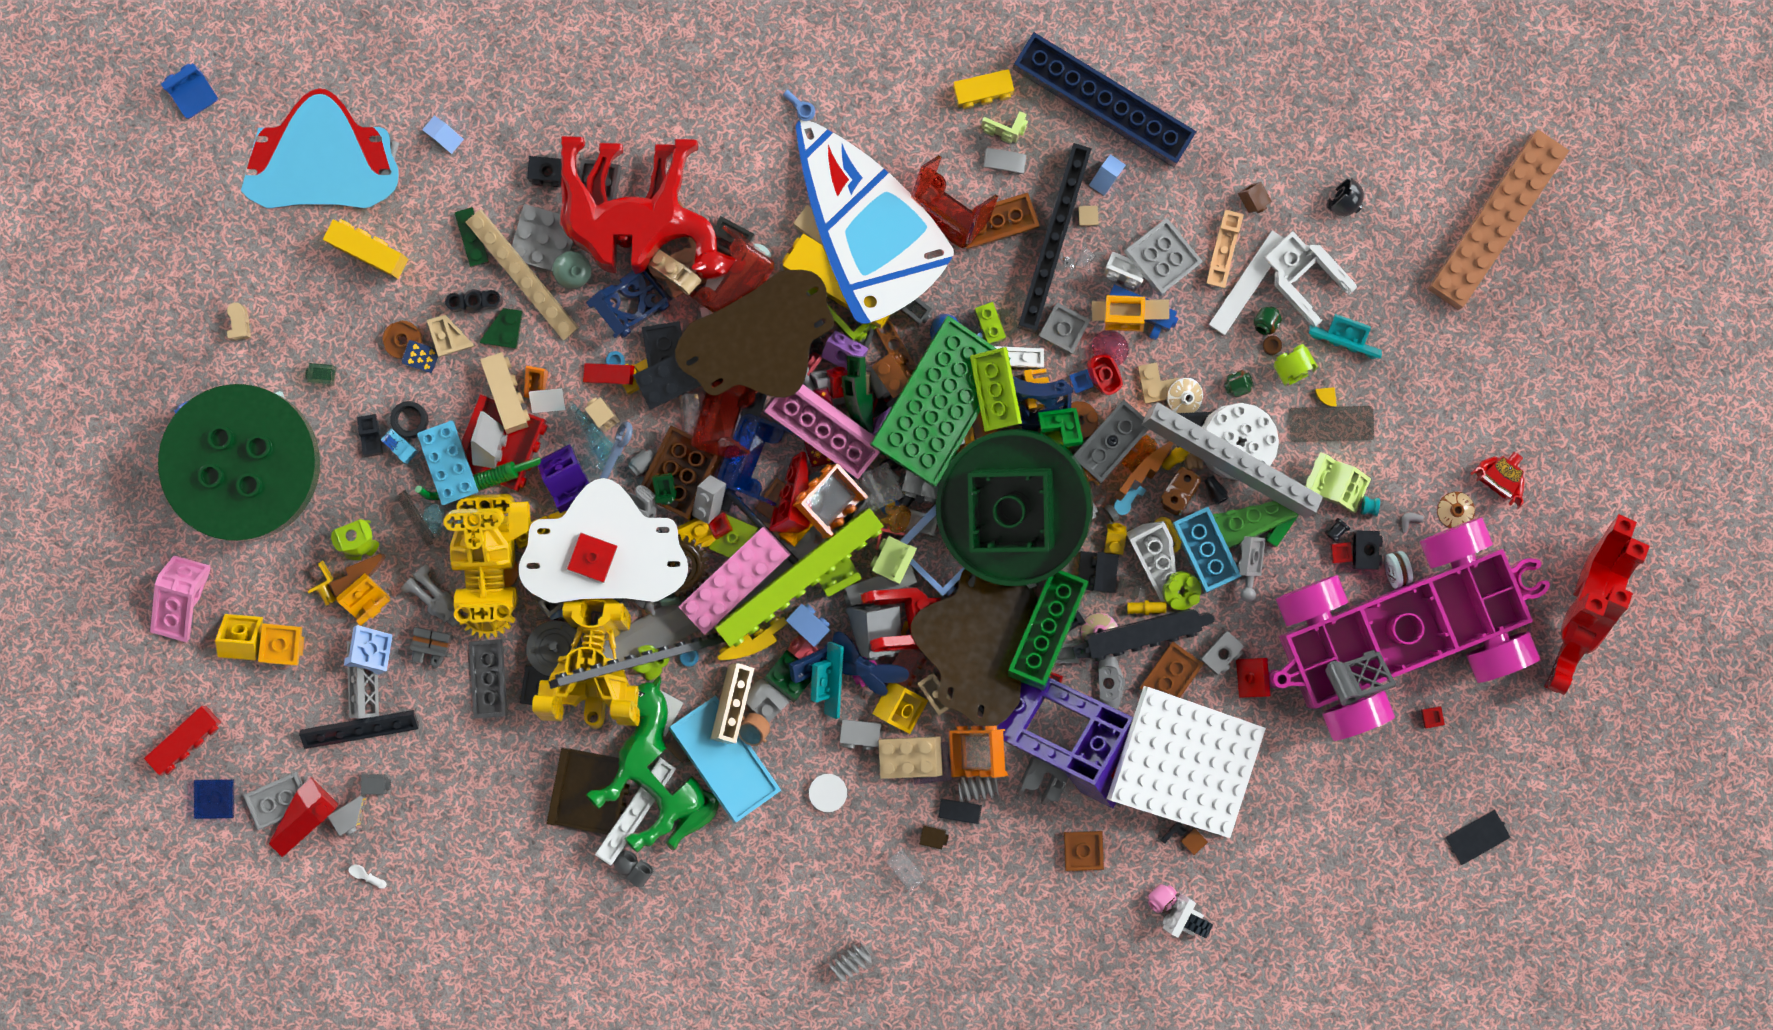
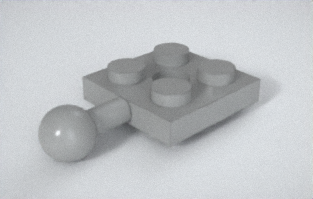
M1244 536V540L1241 543L1242 559H1240L1238 567L1240 575L1246 576L1245 588L1240 592L1241 599L1245 602L1253 601L1256 596L1253 589L1254 576H1261L1266 538Z

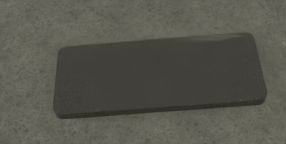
M1373 407L1291 408L1289 410L1290 440L1292 442L1373 440Z

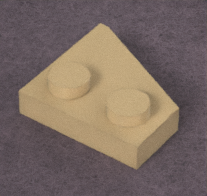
M446 315L427 320L438 358L474 347L473 343Z

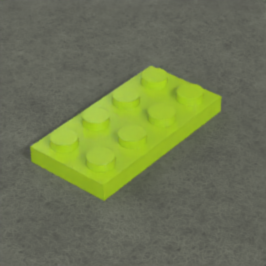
M1007 347L971 355L970 359L984 431L989 432L1022 424Z

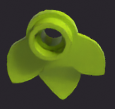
M652 645L638 647L640 655L641 652L652 650L653 653L658 652ZM669 658L635 666L632 669L639 673H645L646 680H653L661 674L662 668L669 663Z

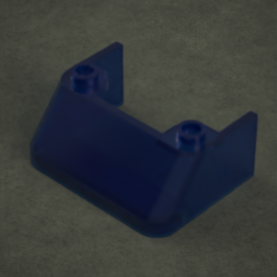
M752 414L743 415L739 420L718 473V480L726 483V488L775 507V502L760 496L762 484L759 480L752 478L753 472L765 442L777 444L782 440L784 433L797 438L800 437L780 424Z

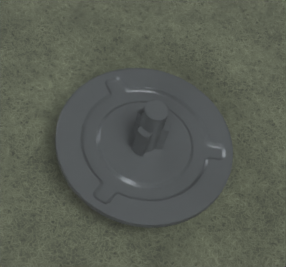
M556 620L547 621L537 626L530 634L526 646L527 657L531 665L538 672L550 676L559 663L558 658L568 655L571 651V644L577 631L569 624ZM581 638L579 640L577 648L583 647Z

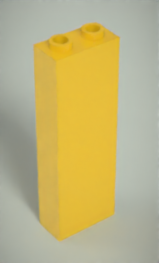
M805 234L801 238L798 237L793 243L792 247L794 249L790 254L787 253L782 261L784 271H812L825 284L827 297L850 310L833 273L824 246ZM874 296L864 298V305L866 307L873 308L876 306L877 300ZM890 315L870 323L882 329Z

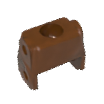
M1185 467L1179 468L1161 496L1162 500L1160 503L1163 504V509L1174 516L1178 515L1181 517L1199 488L1201 477Z

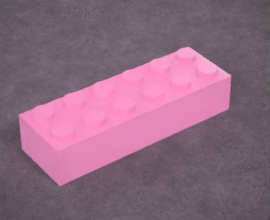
M802 385L800 390L792 396L786 398L772 397L764 412L836 464L838 463L857 479L860 478L880 453L870 446L875 437L805 385Z
M764 526L694 591L679 608L706 635L791 554Z

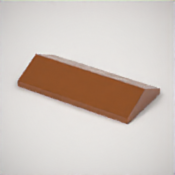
M1028 192L955 214L966 249L1040 227Z

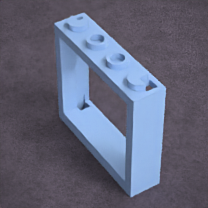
M936 504L900 540L901 542L908 544L936 516ZM913 558L910 562V565L942 596L944 594L949 596L956 589L954 584L960 580L961 573L965 569L963 567L942 588Z

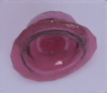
M1104 330L1098 333L1093 340L1092 349L1094 355L1110 356L1117 366L1124 363L1127 359L1129 352L1128 343L1120 333L1113 330Z

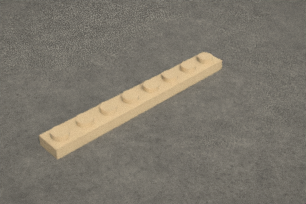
M482 209L478 210L466 221L467 225L563 341L579 329L577 324Z

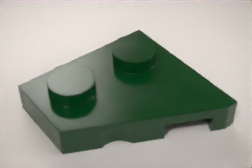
M503 308L480 340V343L517 349L523 311Z

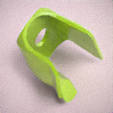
M359 519L333 530L331 541L335 549L343 552L345 557L350 560H362L361 556L364 554L372 556L377 551L380 543L372 540V531L369 526L371 521ZM354 530L357 535L355 540H347L346 533Z

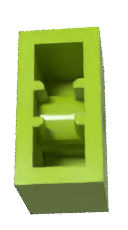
M990 302L975 308L974 312L985 341L991 345L1004 341L1006 336L994 303Z

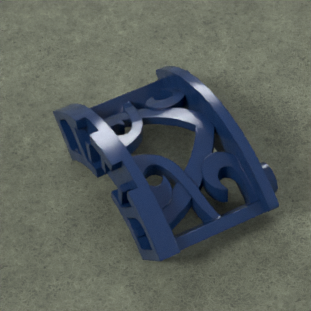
M647 267L639 274H635L633 270L619 280L621 282L619 285H610L599 290L586 302L590 308H595L614 331V338L620 336L622 339L631 333V330L649 319L657 311L663 312L670 306L669 302L672 298L669 297L652 276ZM643 274L646 276V278L650 281L652 285L646 287ZM628 287H632L633 292H629ZM656 289L662 296V299L657 303H653L651 299L655 298L656 294L647 295V292ZM618 293L626 298H636L639 296L636 314L618 310L621 304ZM610 299L615 301V307H613L614 303H612Z
M1013 376L1022 424L1018 425L1022 426V429L1038 431V428H1040L1038 412L1071 408L1073 388L1065 380L1061 379L1050 383H1031ZM1033 398L1044 406L1036 412H1029L1020 402Z

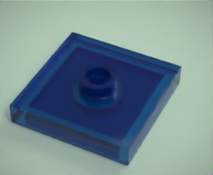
M234 779L194 780V819L234 818Z

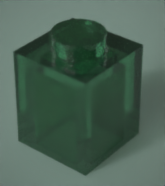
M309 363V368H306L305 378L311 384L334 386L336 367L328 364Z

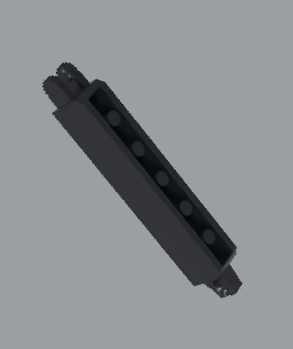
M1194 609L1181 610L1087 634L1084 642L1073 646L1072 650L1075 658L1088 657L1095 661L1106 659V655L1120 656L1126 650L1131 649V652L1142 650V646L1145 645L1155 647L1161 645V641H1178L1180 636L1186 635V638L1197 636V632L1203 631V626L1213 624L1215 617L1210 613L1199 614Z

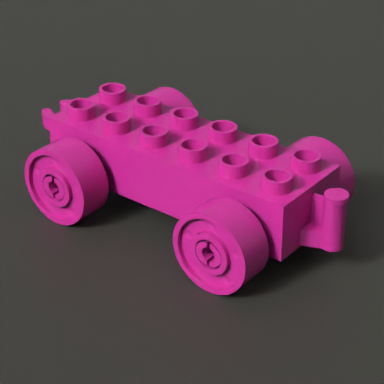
M1480 517L1419 541L1430 569L1451 563L1452 567L1412 582V584L1397 588L1335 614H1331L1330 611L1349 602L1338 575L1322 579L1282 595L1275 600L1286 626H1291L1305 620L1307 625L1279 636L1289 662L1280 671L1276 669L1269 671L1270 687L1277 689L1286 688L1287 686H1299L1307 708H1319L1339 700L1325 672L1327 665L1332 661L1345 663L1363 657V653L1372 650L1375 653H1381L1393 678L1483 642L1484 646L1466 655L1477 683L1494 680L1526 668L1540 660L1530 632L1526 631L1512 636H1508L1507 632L1533 622L1524 600L1541 597L1549 589L1550 583L1547 580L1539 581L1534 587L1528 588L1522 584L1521 575L1526 570L1540 568L1542 563L1540 560L1528 558L1519 560L1510 567L1503 549L1490 551L1476 557V552L1493 545L1484 520ZM1377 659L1368 662V666L1379 669L1380 664ZM1356 665L1350 667L1353 673L1361 675L1363 668ZM1365 669L1363 677L1374 680L1376 673ZM1378 675L1376 682H1384L1387 678ZM1363 681L1359 683L1362 691L1371 687L1370 684ZM1385 691L1360 698L1346 706H1343L1339 700L1340 704L1322 712L1333 741L1364 733L1395 718Z

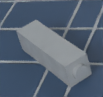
M909 565L900 585L879 575L846 587V592L843 595L846 603H851V606L862 603L861 594L865 592L901 589L917 583L912 567Z

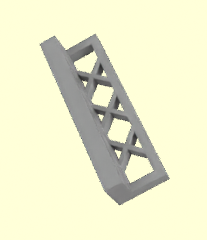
M347 641V657L349 656L351 641ZM347 667L349 718L379 716L378 674L371 671L367 675L364 672V668ZM368 682L372 686V691L369 695L365 692L364 687ZM369 701L372 704L373 713L365 714V705Z

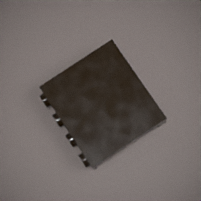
M562 747L546 824L608 835L626 809V803H623L624 796H628L630 784L626 782L619 798L615 801H606L600 809H597L590 802L586 794L591 790H602L613 782L619 769V758Z

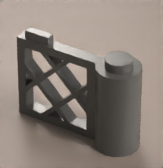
M1374 650L1363 653V657L1345 663L1332 661L1325 669L1343 706L1350 705L1360 698L1396 686L1381 653H1375ZM1377 659L1380 664L1379 669L1368 666V662ZM1356 665L1363 668L1361 675L1353 673L1350 667ZM1365 669L1376 673L1374 680L1363 677ZM1378 675L1386 677L1389 683L1383 685L1376 682ZM1360 681L1370 684V689L1362 691L1359 686Z

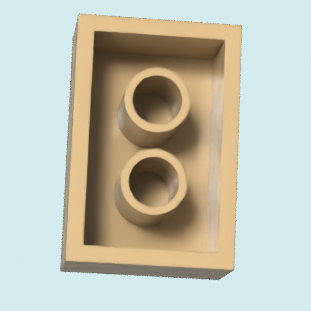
M941 737L880 739V779L941 776Z

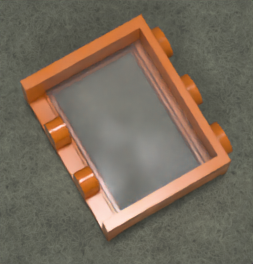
M838 463L826 465L821 470V476L819 478L816 477L809 483L810 488L806 492H801L796 498L798 501L793 505L821 533L823 539L832 537L834 535L832 532L834 528L843 525L845 522L843 520L844 517L857 509L855 505L859 501L868 498L866 493Z
M979 725L971 726V729H968V726H957V730H950L951 777L980 776L996 778L1009 776L1005 771L1003 731L1005 729H997V725L985 726V729H983Z

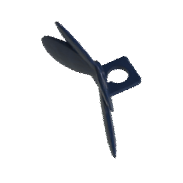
M836 632L833 635V642L844 648L842 674L860 676L867 687L874 693L885 696L888 690L884 683H900L908 679L909 671L906 668L893 664L876 665L859 655L856 646L846 634Z

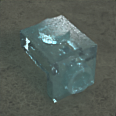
M426 503L421 521L423 532L442 534V523L446 512V505Z

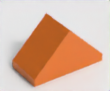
M526 365L524 397L530 398V391L545 390L548 377L546 369Z

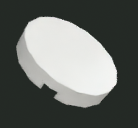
M822 774L811 783L809 798L818 810L833 812L845 803L847 788L844 781L838 776Z

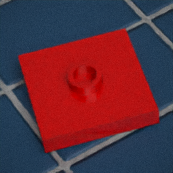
M580 533L567 570L604 583L618 546Z
M1268 658L1237 659L1239 698L1271 696Z

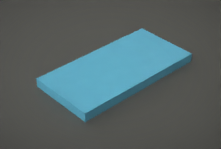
M715 695L668 729L735 824L780 792L781 789L752 747L744 743L739 736L734 744H726L710 739L719 706V700Z

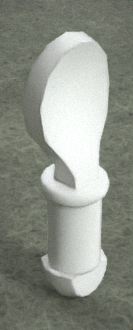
M354 864L349 867V873L353 877L365 879L366 882L377 886L379 889L386 887L387 884L384 880L373 876L371 873L368 875L362 866Z

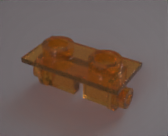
M1147 434L1134 446L1138 451L1134 452L1131 449L1122 459L1121 464L1126 468L1128 467L1131 473L1142 461L1156 451L1157 443L1155 439H1152Z

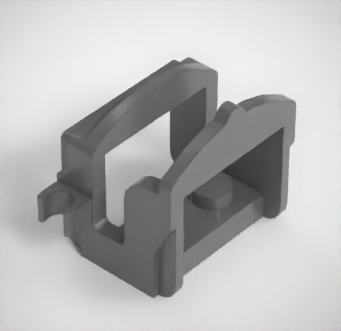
M1032 756L1018 785L1015 799H1019L1025 788L1036 790L1040 786L1045 773L1048 772L1052 776L1042 795L1041 804L1045 805L1049 801L1052 803L1054 801L1058 802L1069 777L1064 771Z

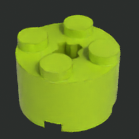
M1303 344L1293 349L1294 352L1289 355L1287 353L1281 354L1276 358L1277 361L1274 362L1273 367L1284 386H1287L1288 383L1292 385L1309 376L1308 371L1312 369L1315 372L1319 368L1310 351Z

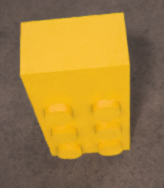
M334 219L332 220L322 240L399 279L409 260L406 256L388 247L389 244L376 236L372 239L368 232L358 227L354 230L355 227L342 219L339 222Z

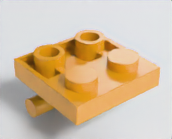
M366 573L336 597L337 602L357 619L356 622L360 626L370 618L373 619L381 612V608L391 601L390 596Z

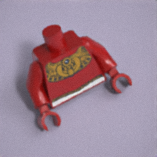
M1513 452L1509 459L1504 456L1490 457L1481 461L1477 468L1470 472L1471 475L1477 474L1476 481H1481L1505 500L1511 499L1509 502L1510 506L1516 503L1517 509H1519L1523 505L1524 471L1518 467L1523 457L1518 453Z

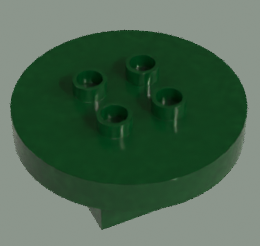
M229 384L214 387L196 395L185 403L173 416L160 443L158 473L160 484L168 503L175 513L189 526L217 539L241 542L254 541L282 531L293 523L305 510L312 499L318 483L320 452L315 434L309 422L291 402L264 388L246 384Z
M1024 429L993 432L978 438L964 447L953 458L944 472L936 497L938 528L952 556L960 565L975 576L985 581L1005 586L1034 584L1061 571L1072 561L1083 546L1093 517L1091 487L1087 475L1078 460L1056 440L1044 434Z

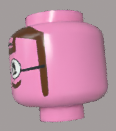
M1160 884L1148 895V904L1156 913H1166L1176 903L1177 898L1175 895L1177 892L1170 885Z

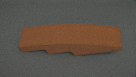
M1168 442L1142 461L1123 483L1115 498L1121 501L1130 487L1137 490L1145 477L1152 479L1174 443Z

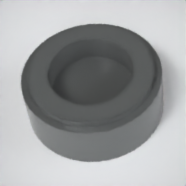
M1111 504L1103 507L1104 513L1112 523L1119 520V514Z

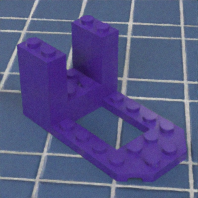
M1049 678L1044 691L1021 682L1018 706L1005 721L997 725V729H1005L1003 731L1004 742L1064 771L1082 794L1112 809L1117 802L1107 799L1113 781L1111 775L1119 763L1133 717ZM1044 699H1048L1090 720L1072 752L1026 730Z

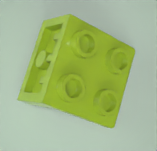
M850 558L843 563L839 561L835 564L836 569L830 574L824 573L820 576L821 581L819 583L827 598L862 579Z

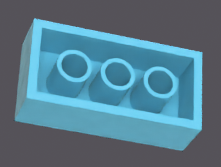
M1209 506L1172 523L1204 594L1241 577Z

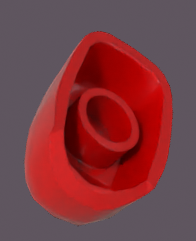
M1095 355L1088 360L1087 370L1089 376L1103 395H1112L1122 388L1123 380L1118 366L1112 357Z

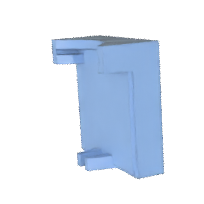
M358 625L353 628L349 656L345 658L344 666L364 668L378 675L386 672L392 634Z

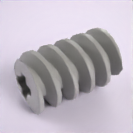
M976 776V781L969 777L968 782H966L965 778L962 777L960 783L958 782L960 802H963L964 796L970 801L972 795L978 800L979 794L982 795L983 799H986L988 793L991 799L994 798L995 793L999 797L997 778L989 780L988 777H984L981 780L980 776Z
M860 941L861 948L856 945L853 946L854 953L849 949L847 950L848 957L841 954V962L835 958V966L829 963L833 972L843 982L847 981L846 975L850 978L853 977L852 970L859 973L858 966L864 969L866 967L865 961L869 964L872 963L871 955L862 941Z

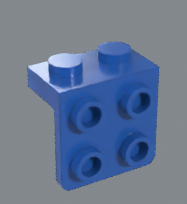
M194 63L184 65L180 72L167 76L164 82L161 83L164 90L171 95L187 119L192 118L218 101V97Z

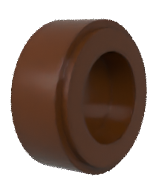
M1268 336L1263 341L1262 348L1266 354L1275 355L1281 351L1282 342L1277 336Z

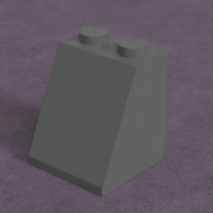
M873 603L846 607L860 656L867 657V660H877L879 656L893 657L895 653L902 652V650L872 652L870 641L876 638L901 636L899 606L892 604L875 605Z

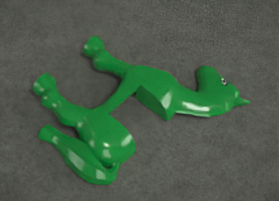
M660 676L653 683L638 685L637 707L640 710L639 725L636 726L635 731L625 740L619 750V769L613 782L602 790H591L586 794L590 802L597 809H600L606 801L618 799L626 782L632 780L656 800L660 810L656 822L649 829L639 834L631 833L624 838L627 844L637 853L644 846H653L657 838L671 832L674 821L679 819L676 828L666 841L667 846L671 850H676L679 842L684 837L700 830L715 817L719 804L714 794L702 789L693 776L675 792L670 794L647 768L666 749L663 735L667 723L668 709L666 699L660 691Z

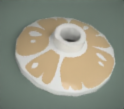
M1191 378L1176 380L1171 385L1167 395L1168 405L1176 413L1195 412L1200 407L1203 399L1201 386ZM1190 395L1189 400L1186 401V396Z

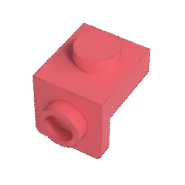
M801 635L795 638L788 648L798 659L819 651Z

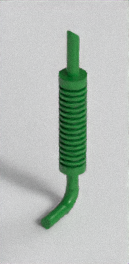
M537 457L517 465L511 461L497 466L495 469L492 468L473 475L478 491L517 478L518 472L538 466L541 458ZM416 486L415 492L425 499L440 500L437 492H429L421 486Z

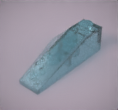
M570 401L568 404L594 458L598 461L596 465L603 471L611 454L613 443ZM622 452L618 456L612 470L626 458Z

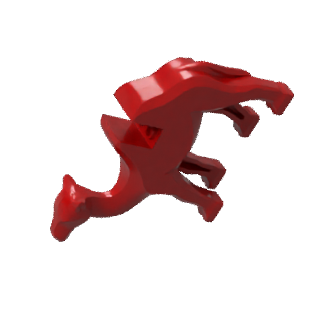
M574 136L561 137L562 207L560 225L574 244L589 253L602 270L616 274L617 245L624 248L632 247L631 265L634 273L639 274L646 269L652 258L664 244L676 238L688 237L692 238L696 243L695 263L692 265V269L700 279L714 280L742 272L746 264L745 258H735L718 252L716 234L711 223L705 217L681 207L678 202V192L682 184L684 165L687 157L698 150L697 140L675 139V145L655 144L654 169L647 196L645 198L622 197L608 201L605 183L607 173L612 161L623 154V144H599L600 153L587 177L586 188L580 180L576 169V155L585 147L584 138ZM672 158L671 165L666 174L667 161Z

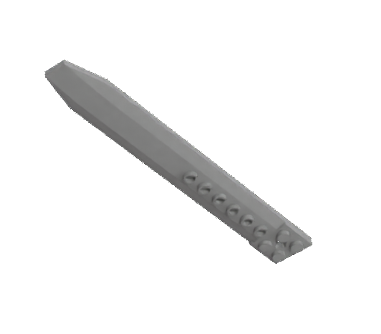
M820 517L824 524L829 521L827 518ZM812 526L795 547L782 539L781 542L800 560L819 545L813 542L815 536L821 537L822 535ZM786 558L731 611L743 605L793 564ZM687 592L685 597L681 595L680 603L682 604L692 593ZM681 604L662 606L655 610L654 616L648 614L632 623L629 631L621 630L620 634L615 637L616 658L621 662L624 661V657L635 654L636 657H640L638 647L643 645H652L655 649L667 645L671 646L698 631L699 628L679 608ZM609 640L605 641V652L603 654L606 658L614 659Z

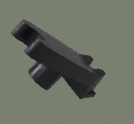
M1176 822L1161 838V841L1165 844L1175 832L1180 837L1183 836L1186 832L1181 826L1183 823Z

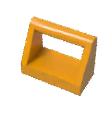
M1107 295L1105 330L1144 332L1145 297ZM1110 303L1141 304L1140 316L1110 315Z

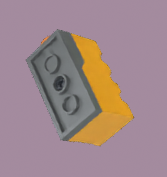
M1124 399L1074 454V457L1086 473L1088 481H1093L1097 486L1103 482L1149 430L1142 426L1145 417Z

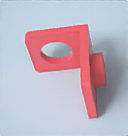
M887 526V529L881 528L882 532L905 536V533L898 532L899 528ZM882 533L878 535L876 550H879Z

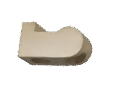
M231 303L227 308L232 325V330L227 331L228 339L235 341L251 338L247 309L239 303Z

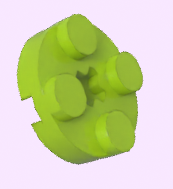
M1178 571L1168 577L1170 579L1167 583H1164L1162 594L1164 600L1173 609L1186 610L1199 603L1201 585L1194 575L1186 571ZM1183 586L1186 589V591L1184 592V594L1181 595L1180 593H1178V591H1180L1181 587Z

